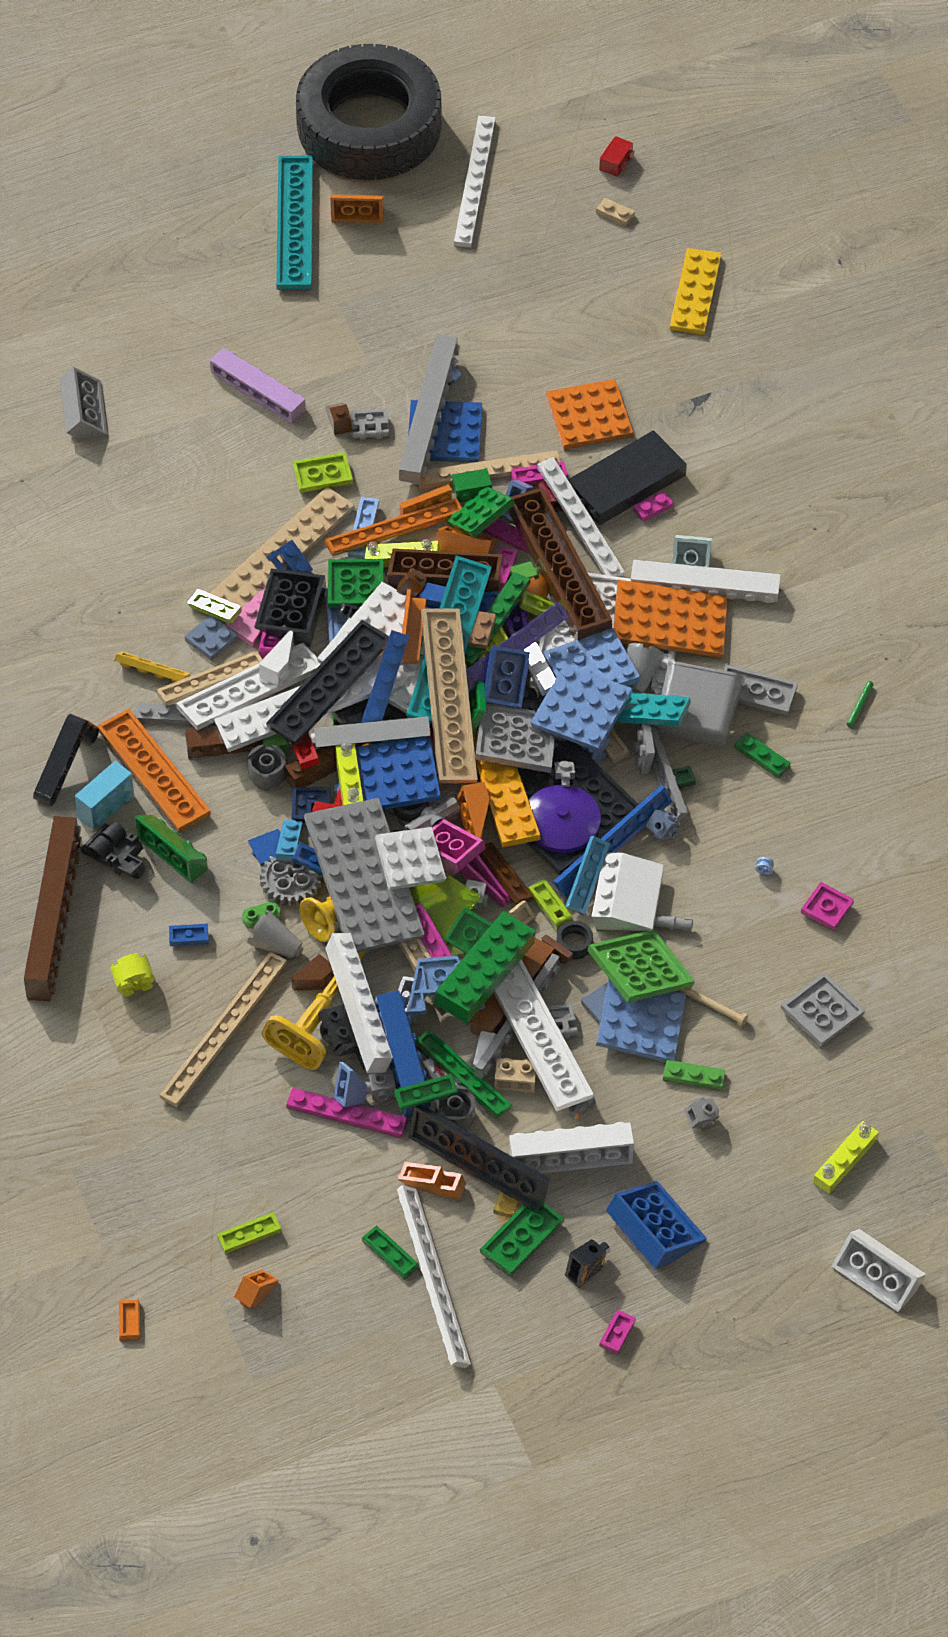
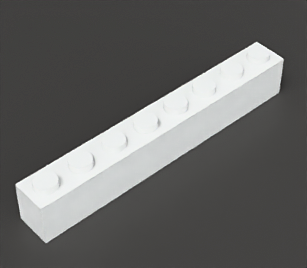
M633 560L631 581L675 589H686L693 592H706L712 595H726L728 599L737 598L747 601L757 600L773 603L778 602L780 574Z
M332 933L325 949L367 1073H384L393 1056L351 933Z

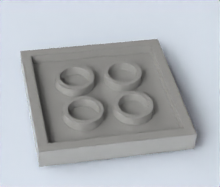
M825 972L781 1004V1009L820 1047L865 1014V1010Z

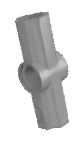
M450 797L435 807H426L418 818L404 826V830L433 828L442 819L448 820L459 813L461 808L456 799Z

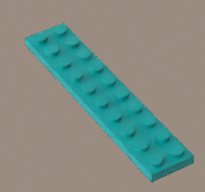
M312 155L278 156L277 290L312 289Z
M456 556L439 609H460L465 655L492 567ZM425 655L406 717L428 716L429 724L432 725Z

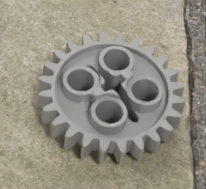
M270 856V862L265 861L264 867H261V874H259L260 886L263 887V893H267L268 899L273 897L274 903L280 900L281 905L288 902V906H291L292 902H295L299 906L300 900L313 898V894H318V888H321L322 875L292 861L276 860V858Z

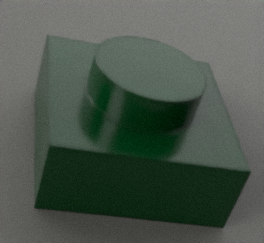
M691 766L672 770L679 789L696 785Z

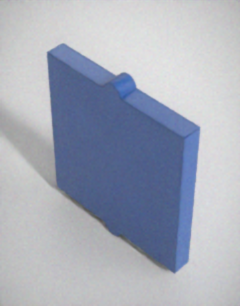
M279 828L248 840L252 849V855L256 857L260 866L264 865L265 861L270 862V856L276 858L281 833Z

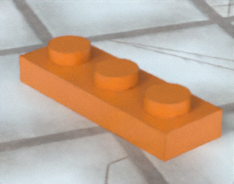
M448 484L399 503L400 516L451 500L452 489Z

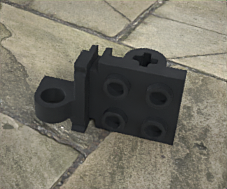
M112 822L110 825L105 823L81 847L83 854L110 868L113 866L114 872L119 876L123 872L130 877L139 879L145 873L143 861L136 858L143 850L141 841L138 839V836L135 835L133 837L132 833L127 834L125 829L117 822Z
M344 1004L321 1010L318 1013L322 1021L320 1034L324 1041L332 1042L333 1047L331 1050H337L334 1056L340 1057L356 1053L363 1070L366 1069Z

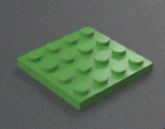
M655 930L591 944L587 950L627 1003L693 987L695 982Z

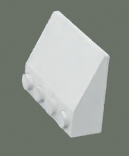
M607 853L600 871L592 912V919L596 930L653 931L664 865L625 853Z

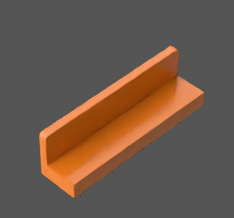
M407 589L402 633L409 635V639L401 663L419 664L423 635L421 611L426 609V599L411 598V590Z

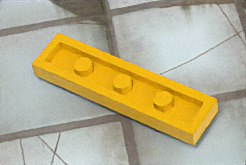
M126 652L116 653L114 660L120 662V665L130 668L132 666L142 673H154V676L157 678H170L173 683L188 678L191 673Z

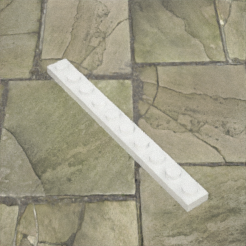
M478 116L454 246L472 247L494 132L495 117Z
M402 1185L397 1189L399 1201L402 1205L405 1220L407 1221L410 1236L415 1247V1253L426 1282V1288L429 1292L437 1324L446 1347L448 1360L452 1366L467 1368L471 1363L417 1189Z

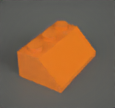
M330 195L331 222L383 223L384 196Z
M444 526L438 529L436 541L439 542L441 551L493 554L498 538L478 534L473 538L453 527Z

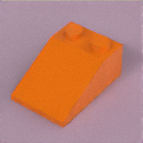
M485 782L462 786L456 798L461 808L459 814L463 829L480 839L489 800L491 799L490 790L486 788Z

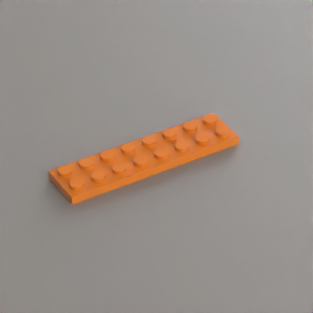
M130 709L97 725L99 733L178 833L211 815V810Z

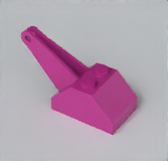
M445 819L438 822L432 830L445 876L451 878L456 873H459L468 880L486 883L485 894L501 907L511 901L509 894L503 889L478 855L485 849L483 840Z

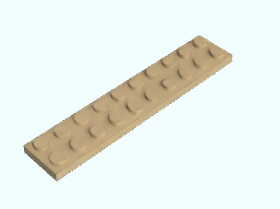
M326 487L209 594L242 608L266 586L270 569H276L273 563L269 562L266 558L268 555L290 540H293L301 553L305 555L355 509V505L329 487ZM277 556L284 568L289 570L282 558Z
M422 609L421 615L438 783H476L477 771L460 609Z

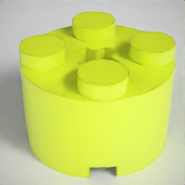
M138 953L129 954L118 959L117 965H111L110 970L118 992L122 993L123 997L133 995L134 991L140 989L147 991L153 987L152 983L155 977L146 954H143L144 957H139Z

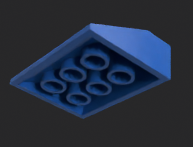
M658 1181L615 1194L606 1209V1212L655 1269L669 1265L707 1239Z

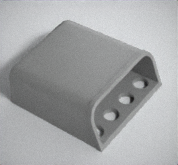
M668 661L661 695L690 697L691 704L679 727L656 725L659 735L725 747L745 677L729 671Z

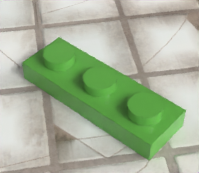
M666 1060L663 1080L722 1091L725 1070Z

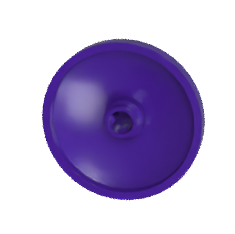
M553 785L541 789L529 800L540 833V840L534 842L547 851L571 853L581 850L588 845L590 837H596L599 832L601 823L600 809L592 796L580 788Z

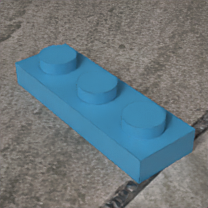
M283 820L276 851V860L292 861L300 842L303 828L302 821Z

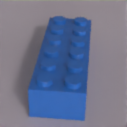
M399 990L376 995L375 1006L393 1056L389 1065L393 1071L396 1089L427 1081L426 1072L421 1070L420 1063H422L421 1054L419 1051L416 1052L415 1048L417 1044L416 1036L410 1030V1026H412L411 1018L405 1012L407 1007L405 997L401 996ZM431 1102L421 1105H424L427 1108H429L431 1106ZM414 1107L402 1110L403 1116L411 1118Z

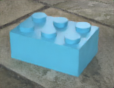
M114 761L75 795L77 817L93 830L103 825L107 818L117 813L122 805L133 798L132 773L117 761Z

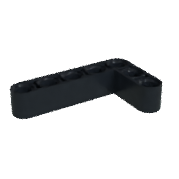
M69 714L66 717L35 788L33 799L49 806L54 805L82 740L94 743L99 734L97 726L73 714Z

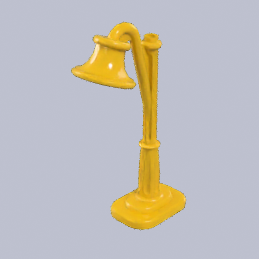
M330 896L325 902H320L314 898H305L300 904V916L304 926L315 939L321 942H329L332 933L335 932L334 924L338 921ZM366 951L358 953L360 960L366 953ZM335 976L323 993L316 995L315 1001L307 1008L296 1024L282 1016L276 1015L271 1016L262 1029V1037L268 1045L308 1070H316L326 1055L324 1045L311 1034L321 1021L318 1013L332 1006V999L339 991Z

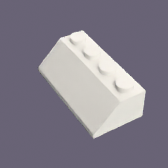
M860 1229L850 1232L832 1264V1267L897 1312L916 1293L926 1276L924 1272Z

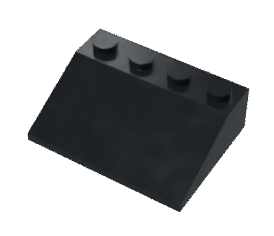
M271 568L255 622V629L281 640L289 631H292L294 645L304 643L307 647H311L325 596V575Z

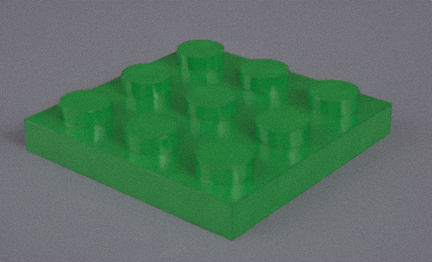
M487 487L482 489L474 499L466 502L462 509L454 512L447 522L451 527L475 538L516 503L511 497Z
M328 559V608H340L342 602L360 608L381 582H384L383 559Z

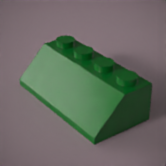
M138 815L135 817L138 839L190 883L194 882L208 870L205 854L194 849L189 841L183 840L176 830H171L162 819H158L154 815Z

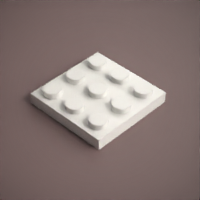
M432 827L378 834L375 836L389 890L445 882L446 876Z

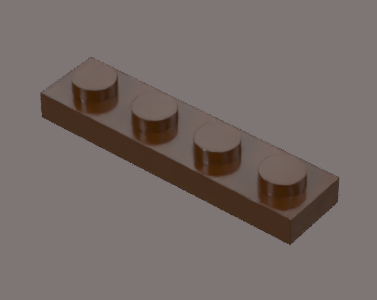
M492 842L484 844L485 849L478 854L514 903L517 905L521 901L531 902L534 897L495 845Z

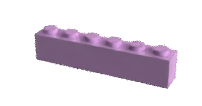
M223 348L210 360V370L213 374L290 423H293L306 411L305 399L302 395L296 394L289 387L277 382L275 378L269 377L259 368L250 365L248 361L239 358L234 352Z

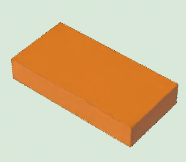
M119 1300V1341L140 1340V1300Z

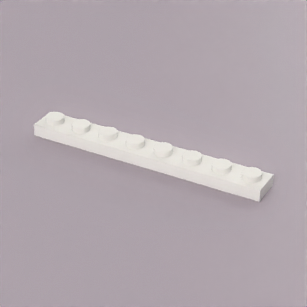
M554 457L538 463L537 468L603 575L623 576L625 571Z

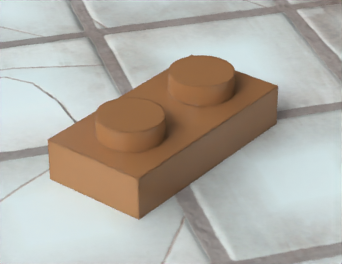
M478 611L468 642L469 647L488 648L496 622V614Z

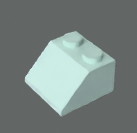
M675 535L672 564L709 567L712 538Z

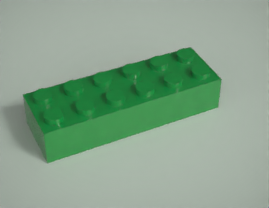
M503 911L435 991L434 1004L467 1024L533 946L536 930Z

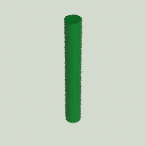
M867 681L846 723L848 727L852 728L874 686L873 682Z

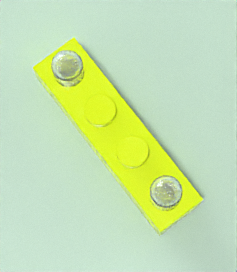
M424 539L422 542L391 544L370 542L366 545L365 559H383L385 568L389 567L393 548L441 551L438 541H431L429 539Z
M344 742L342 745H336L335 756L342 804L347 805L363 801L355 744Z
M862 1121L814 1174L813 1183L830 1194L877 1141L879 1132L868 1123Z

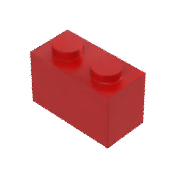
M614 136L600 157L599 170L618 177L621 171L626 169L628 161L634 157L633 142Z

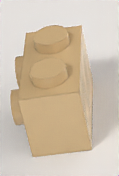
M497 1058L495 1089L534 1093L536 1072L530 1060Z

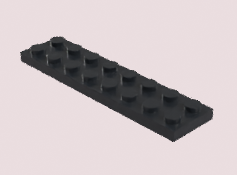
M361 620L266 722L267 728L296 746L385 650L389 636L366 621Z
M414 1106L408 1138L533 1211L540 1213L543 1210L550 1181L549 1177L426 1106Z

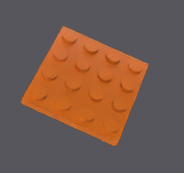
M615 379L546 391V398L563 450L633 437V430Z

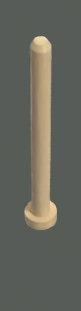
M691 988L678 990L737 1021V1025L743 1027L748 1019L747 1014H739Z

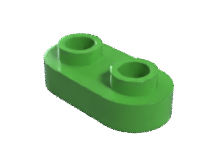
M268 902L247 908L242 913V922L246 927L254 928L263 914L266 915L267 910H273L270 912L279 919L280 907L274 902Z

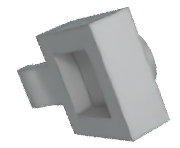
M554 762L555 779H561L562 787H570L569 779L575 778L573 762Z

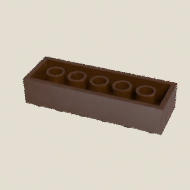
M393 548L388 569V585L397 590L399 581L411 568H414L427 577L426 583L446 587L455 557L460 556L492 567L484 592L500 591L503 576V554Z

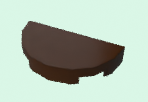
M544 935L541 938L544 943L554 947V954L559 956L560 963L566 964L573 958L572 952L550 936Z

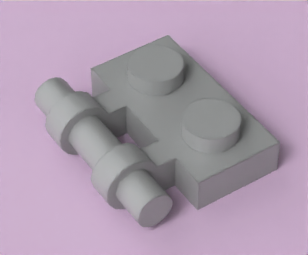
M387 409L351 411L352 429H360V431L353 432V439L360 438V440H366V438L376 437V439H382V437H389V429L381 430V428L388 427ZM368 428H376V430L365 431Z
M572 1003L547 1007L556 1025L562 1026L560 1032L564 1039L578 1035L577 1027L569 1028V1025L575 1024Z

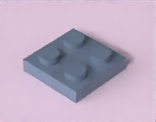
M210 615L185 635V641L211 661L238 639L235 632Z

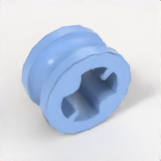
M767 857L758 858L756 871L763 875L771 874L774 861Z

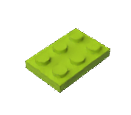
M346 452L292 461L299 493L353 484Z

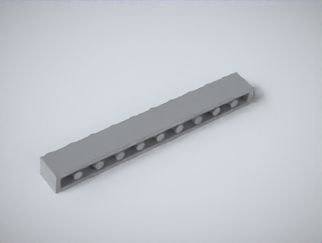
M436 335L399 467V481L421 484L422 477H426L427 467L425 466L426 463H430L431 458L429 451L434 448L435 440L433 437L437 436V422L440 423L442 418V412L440 411L445 408L446 399L444 397L445 395L448 396L449 393L448 382H452V368H456L457 362L455 357L456 355L459 356L460 353L458 337Z

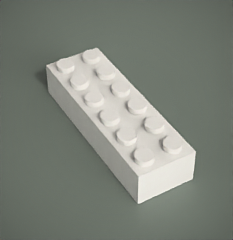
M617 1122L610 1125L598 1124L592 1127L578 1126L573 1129L559 1128L554 1131H536L534 1133L509 1135V1155L540 1173L633 1164L634 1142L630 1122Z

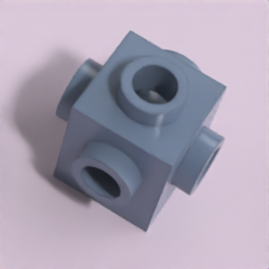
M655 810L645 826L653 831V835L656 838L662 840L673 838L677 834L681 823L676 820V816L671 812Z

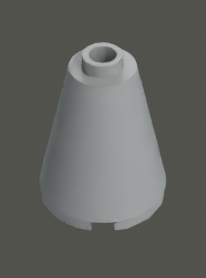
M640 643L629 644L627 654L637 670L641 681L627 686L632 688L633 693H645L663 661L664 653L652 646L649 649L643 648L644 644Z
M268 910L266 915L263 914L253 928V938L249 937L247 943L251 946L271 951L274 954L289 959L298 958L304 949L301 947L302 942Z

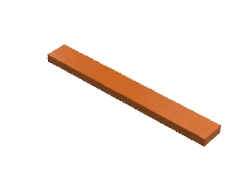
M457 498L325 539V545L331 556L334 557L365 547L366 545H372L447 521L454 512L459 511L462 507Z

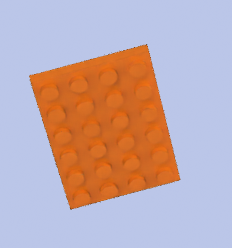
M618 580L613 629L622 644L640 643L644 644L643 647L652 646L662 650L722 658L724 654L727 597L726 595H712L706 592H693L686 589Z

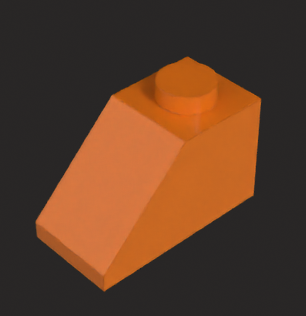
M263 1269L243 1276L234 1298L239 1300V1303L244 1307L251 1308L257 1306L265 1299L279 1280Z

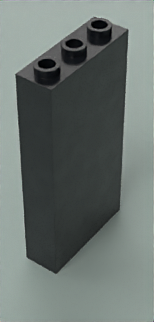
M653 430L574 475L568 481L592 520H595L600 526L633 507V505L686 476L687 464Z

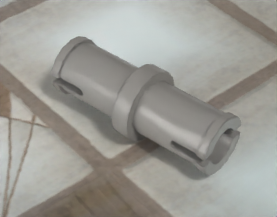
M656 915L654 927L670 928V931L678 929L692 932L693 919L676 918V915L671 917Z

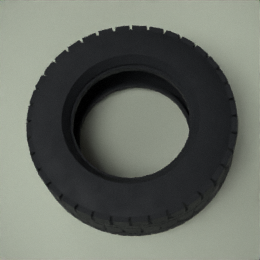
M357 44L351 45V48L346 46L339 48V51L336 49L329 52L328 55L325 54L310 65L298 84L296 92V122L300 143L308 155H312L313 161L319 164V166L326 170L329 169L334 174L338 175L340 173V176L350 178L352 176V179L360 180L363 177L364 180H375L376 177L378 180L387 178V175L390 178L399 175V172L403 174L410 171V168H415L428 158L439 141L442 128V100L438 80L426 63L405 50H398L397 47L388 45L386 48V45L376 44L375 46L374 44H363V46ZM365 95L390 98L397 101L406 110L397 121L374 128H362L345 124L339 121L332 113L341 102Z

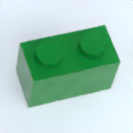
M487 468L452 474V489L458 502L474 499L484 488L489 487L492 489Z

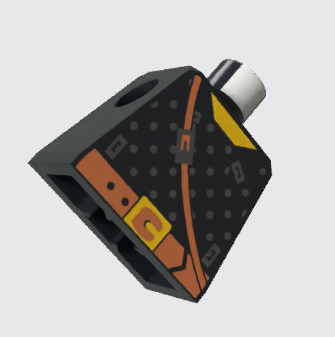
M591 1239L570 1252L565 1276L578 1288L582 1287L603 1268L606 1254L611 1251L609 1245L606 1242L598 1244L595 1240Z

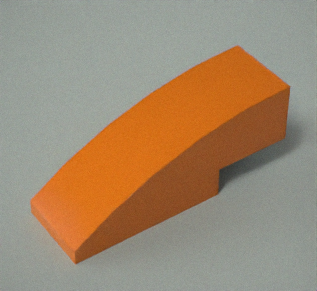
M408 1162L404 1163L398 1177L400 1182L419 1190L460 1200L466 1185L462 1174L444 1172L438 1166Z

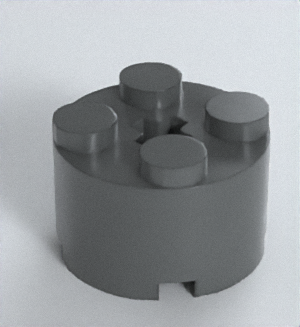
M259 745L252 749L248 756V774L251 782L267 791L284 781L286 766L284 752L274 745H271V747Z
M456 1085L458 1094L436 1100L435 1112L465 1130H469L475 1119V1097L467 1088Z

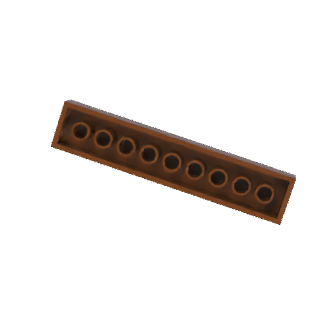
M543 488L512 496L511 498L516 504L508 510V513L540 574L545 578L555 603L559 602L569 615L565 622L575 641L611 629L612 618Z
M53 817L24 973L27 1000L50 1002L51 995L55 994L56 991L54 979L58 978L59 975L57 962L61 961L62 958L60 946L64 945L65 941L63 929L67 928L68 925L66 912H70L71 908L69 896H73L74 885L72 880L76 879L77 870L75 864L79 863L78 848L82 847L81 826L78 825L77 818Z

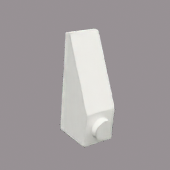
M289 631L259 663V677L277 686L289 676L294 645L292 631Z

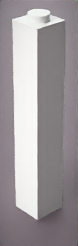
M428 716L314 728V732H311L312 744L316 743V747L430 736Z

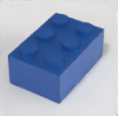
M491 646L484 686L485 701L487 703L522 708L531 652Z

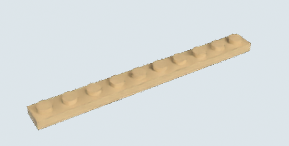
M271 951L162 1091L160 1094L161 1100L176 1108L180 1105L287 965L286 959Z

